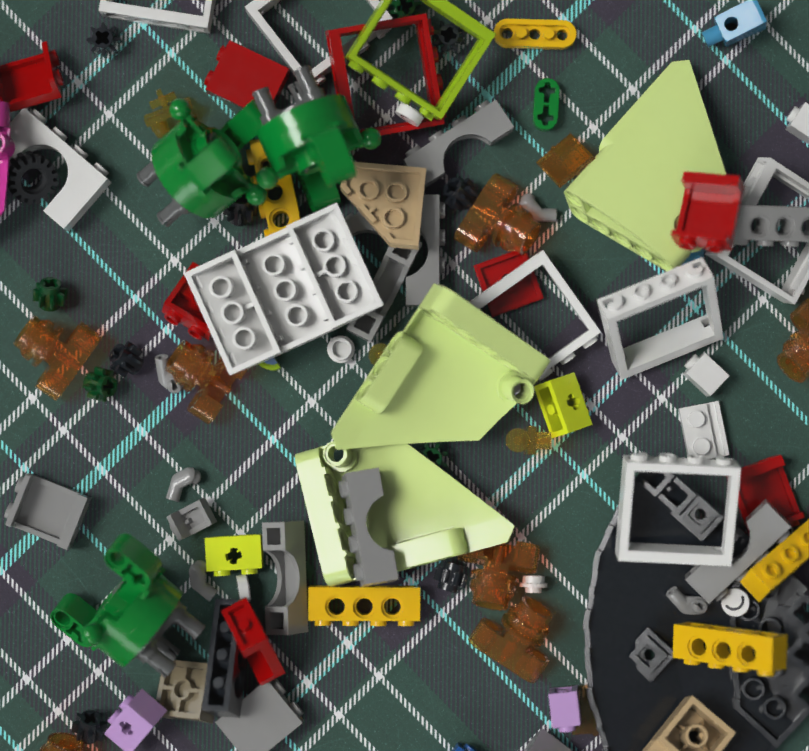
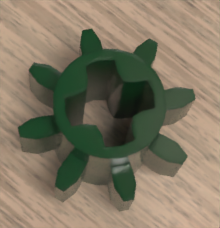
M392 0L390 6L395 8V10H391L389 14L391 17L396 18L419 15L420 13L415 11V9L421 7V1ZM401 5H405L406 8H409L408 14H405L404 11H401Z
M43 278L40 283L36 282V288L33 289V301H39V307L44 311H56L60 306H64L65 300H67L68 288L61 287L62 282L57 278Z
M96 366L94 367V372L86 373L83 388L88 391L87 398L106 402L107 397L114 396L118 383L112 377L114 371Z
M424 443L426 450L419 452L427 457V451L438 454L439 459L435 461L436 465L447 467V464L442 462V457L446 456L448 452L440 453L438 451L440 443H437L434 448H429L428 443Z

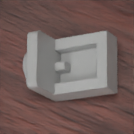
M205 497L167 516L170 529L178 541L217 522Z

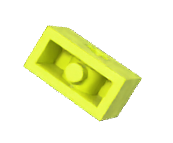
M575 372L533 386L551 439L593 425Z
M262 534L205 538L206 571H213L214 576L230 575V570H241L242 575L258 574V568L264 567ZM233 548H237V552L241 551L242 557L237 559V563L232 562L233 558L230 560L228 558V553L232 552Z

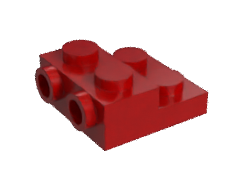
M192 262L187 271L194 269L199 265L195 262ZM183 275L163 303L162 312L165 314L164 318L172 325L177 326L180 323L189 328L188 333L197 340L205 338L209 341L212 335L187 279Z

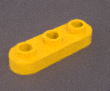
M503 19L494 28V33H496L494 40L499 46L504 48L567 49L574 43L576 38L574 25L566 20ZM509 30L512 33V37L506 39L502 36V32ZM536 31L540 37L532 39L529 33ZM564 32L567 38L559 40L557 33Z

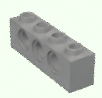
M742 204L733 245H748V240H757L756 245L773 246L774 241H782V246L799 247V242H807V247H809V207ZM755 219L756 227L752 231L751 223ZM779 220H780V222H781V229H780L779 232H778V231H777V223H778ZM806 222V229L803 232L802 225Z

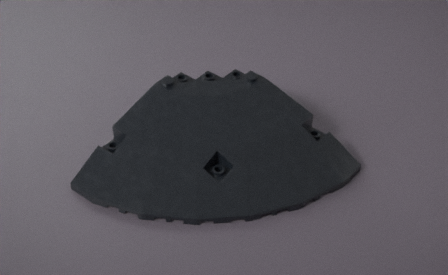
M641 471L634 478L629 542L722 547L725 514L716 510L700 493L675 473ZM618 503L616 512L594 555L593 573L583 621L585 671H587L588 686L587 697L590 708L594 713L597 724L596 729L599 732L603 745L602 750L642 751L685 697L693 695L736 732L722 751H775L809 715V650L807 649V643H809V612L804 608L805 603L809 604V586L793 573L759 603L740 582L737 583L734 580L727 589H743L750 598L749 609L743 615L737 617L728 615L722 608L721 600L717 602L715 599L708 604V609L704 614H683L666 596V593L670 588L676 586L684 596L701 597L685 580V574L695 565L618 561L615 554ZM698 509H703L706 512L704 519L697 518L696 511ZM735 524L732 558L738 556L745 549L750 536L737 524ZM754 561L747 569L750 570L757 562ZM696 622L786 634V669L776 671L774 676H761L757 674V670L750 669V672L732 671V666L716 669L709 668L708 663L701 662L700 665L684 664V659L673 658L674 624ZM728 645V651L731 653L730 646ZM753 648L752 652L754 657H756V652ZM646 650L654 651V659H648L645 656ZM695 731L689 732V740L691 742L697 741L694 738Z

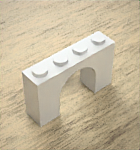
M24 108L10 122L11 139L15 144V152L10 159L13 157L17 160V154L20 152L26 155V151L34 152L39 149H51L63 155L68 167L67 181L62 190L43 211L69 232L112 183L106 178L109 172L97 162L92 166L85 159L88 154L76 144L71 148L64 141L68 137L58 128L54 127L50 130L44 125L47 119L37 110L33 109L32 112H29ZM2 139L0 140V149L2 147Z

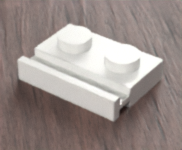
M719 401L678 409L687 456L697 454L704 456L705 459H712L717 456L730 455Z

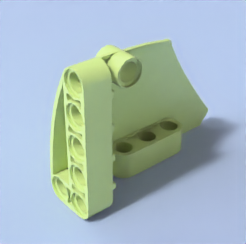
M690 60L675 61L669 64L603 138L599 146V153L564 191L570 211L577 219L665 271L681 266L691 253L702 249L697 247L693 250L679 248L671 237V231L677 229L685 187L681 182L683 172L726 175Z
M434 283L404 330L398 332L391 339L331 431L336 450L412 443L479 441L517 403L525 404L532 399L534 395L533 386L539 380L551 360L455 292ZM520 383V392L514 395V388Z
M333 441L325 446L295 454L296 467L322 573L328 586H339L356 581L353 571V565L357 564L355 553L350 552L348 538L352 536L350 525H346L344 520V509L347 508L345 497L341 498L339 491V481H342V476L348 472L379 468L384 495L369 508L366 526L370 537L376 544L382 548L394 551L397 572L507 543L515 528L513 523L409 444L343 449L344 456L339 462H336L334 459L336 448Z

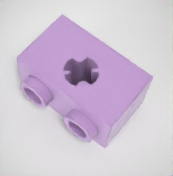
M578 685L550 688L548 696L552 728H559V732L575 731L576 726H581Z
M141 689L135 697L129 694L119 707L123 711L118 708L107 722L111 726L104 734L123 751H134L167 712V709Z

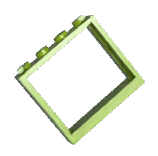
M381 0L344 57L350 61L348 66L359 74H363L365 71L373 76L371 81L384 90L389 87L397 92L394 97L402 103L409 105L412 102L420 108L418 112L428 120L432 121L433 118L442 119L496 33L447 0H420L477 39L441 98L433 106L358 55L392 0Z

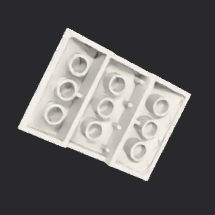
M334 203L287 225L286 228L241 249L230 251L184 273L230 376L304 345L384 306L338 203Z

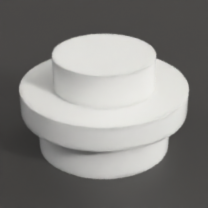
M336 336L328 343L327 352L334 362L345 363L353 357L355 347L352 340L348 337Z
M523 575L520 587H525L526 593H542V588H547L545 576Z

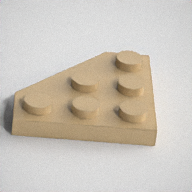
M354 162L357 176L341 182V192L390 247L418 250L426 168Z

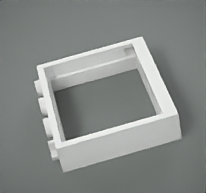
M100 0L99 12L102 17L210 34L216 0L205 1L203 16L116 3L114 0Z
M253 0L245 6L247 14L290 70L294 72L301 67L262 17L265 12L281 0ZM366 0L373 10H375L380 2L379 0ZM386 10L380 21L393 18ZM391 28L373 31L358 55L370 47L369 42L375 37L381 39ZM358 35L342 46L344 57ZM327 57L312 69L318 85H321L326 80L325 76L332 71L330 57Z
M758 157L744 182L745 190L742 204L757 205L771 177L779 180L809 200V182L772 158ZM807 243L782 289L729 257L731 251L723 250L721 253H714L707 250L705 255L782 303L795 305L800 295H804L805 286L809 280V247H807Z
M543 250L469 302L477 309H481L541 265L545 268L588 330L549 357L551 361L539 378V381L549 376L553 372L551 367L558 362L564 365L576 356L574 351L579 347L583 346L586 349L598 340L596 335L601 332ZM520 383L514 388L515 395L520 392Z
M703 257L597 300L610 357L621 380L724 339L714 276ZM702 287L706 315L622 348L617 321Z
M645 452L623 455L615 554L618 561L731 566L741 467L736 460L724 458V456H717L716 459H705L704 456L690 454L688 458H676L677 456L671 453H660L659 457L648 456ZM635 471L728 476L722 547L629 542Z

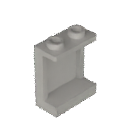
M26 473L24 477L21 476L15 487V492L18 493L14 503H9L4 514V518H7L5 525L18 528L53 542L63 549H72L92 497L32 473Z
M275 679L264 685H259L242 699L240 718L219 717L215 723L238 751H269L303 723L304 719L301 715L304 712L294 700L291 703L284 695L287 692L286 689Z

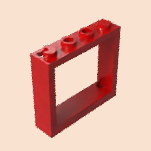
M427 13L379 21L373 31L412 24L416 25L428 102L435 106L441 98L440 90H443L441 74L436 73L435 63H438V52L436 46H432L430 35H434L431 18L427 19ZM365 24L325 31L336 95L345 96L353 116L354 111L341 37L360 34ZM445 113L442 119L433 118L432 121L424 118L419 127L405 121L372 128L377 129L382 136L445 124L444 118L447 117V114Z

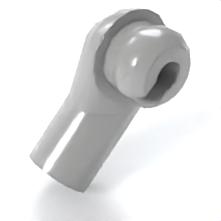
M524 194L521 197L520 209L530 221L556 222V208H541L532 194Z
M167 354L157 355L155 357V364L159 383L168 389L170 393H179L183 387L182 378L170 368Z
M186 467L175 473L171 478L166 499L179 502L183 487L189 484H198L201 480V473L198 470H194L193 467Z
M197 560L189 568L190 585L210 602L218 590L206 582V563L202 560Z
M676 586L670 588L666 593V596L683 614H704L708 609V604L702 597L684 596Z

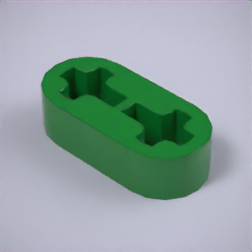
M550 78L540 80L534 90L532 120L535 128L542 132L552 130L558 120L560 90L557 82ZM544 85H549L550 90H554V93L550 94L548 102H544V93L539 92V90L544 88ZM543 107L548 108V117L553 119L546 126L542 125V120L537 118L542 116Z

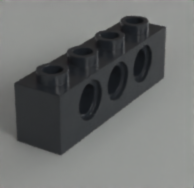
M215 599L202 711L212 716L240 718L247 657L243 656L221 610L242 599Z

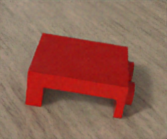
M229 40L227 46L222 45L216 57V60L219 62L215 70H210L207 74L204 85L207 86L205 89L207 94L215 95L240 108H244L254 99L252 96L253 92L268 87L276 105L291 73L289 68Z
M47 41L41 42L42 54L0 65V101L10 104V112L62 98L60 86L64 85L60 69H56V66L60 65L59 57L55 49H50Z
M684 171L681 182L685 187L677 229L671 231L673 241L679 248L685 250H693L697 247L705 248L714 253H721L723 250L732 251L745 190L740 176Z
M781 454L773 455L741 468L737 507L749 535L750 530L746 517L765 499L790 522L791 528L799 525L798 520L805 517L804 513L799 510L783 468L785 463Z
M247 598L221 610L243 656L247 657L259 684L264 685L285 674Z

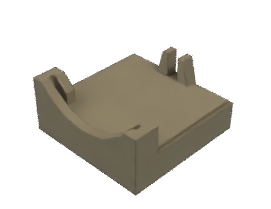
M173 660V662L177 663L166 678L161 675L156 701L167 709V712L162 717L213 724L214 716L202 711L207 663Z

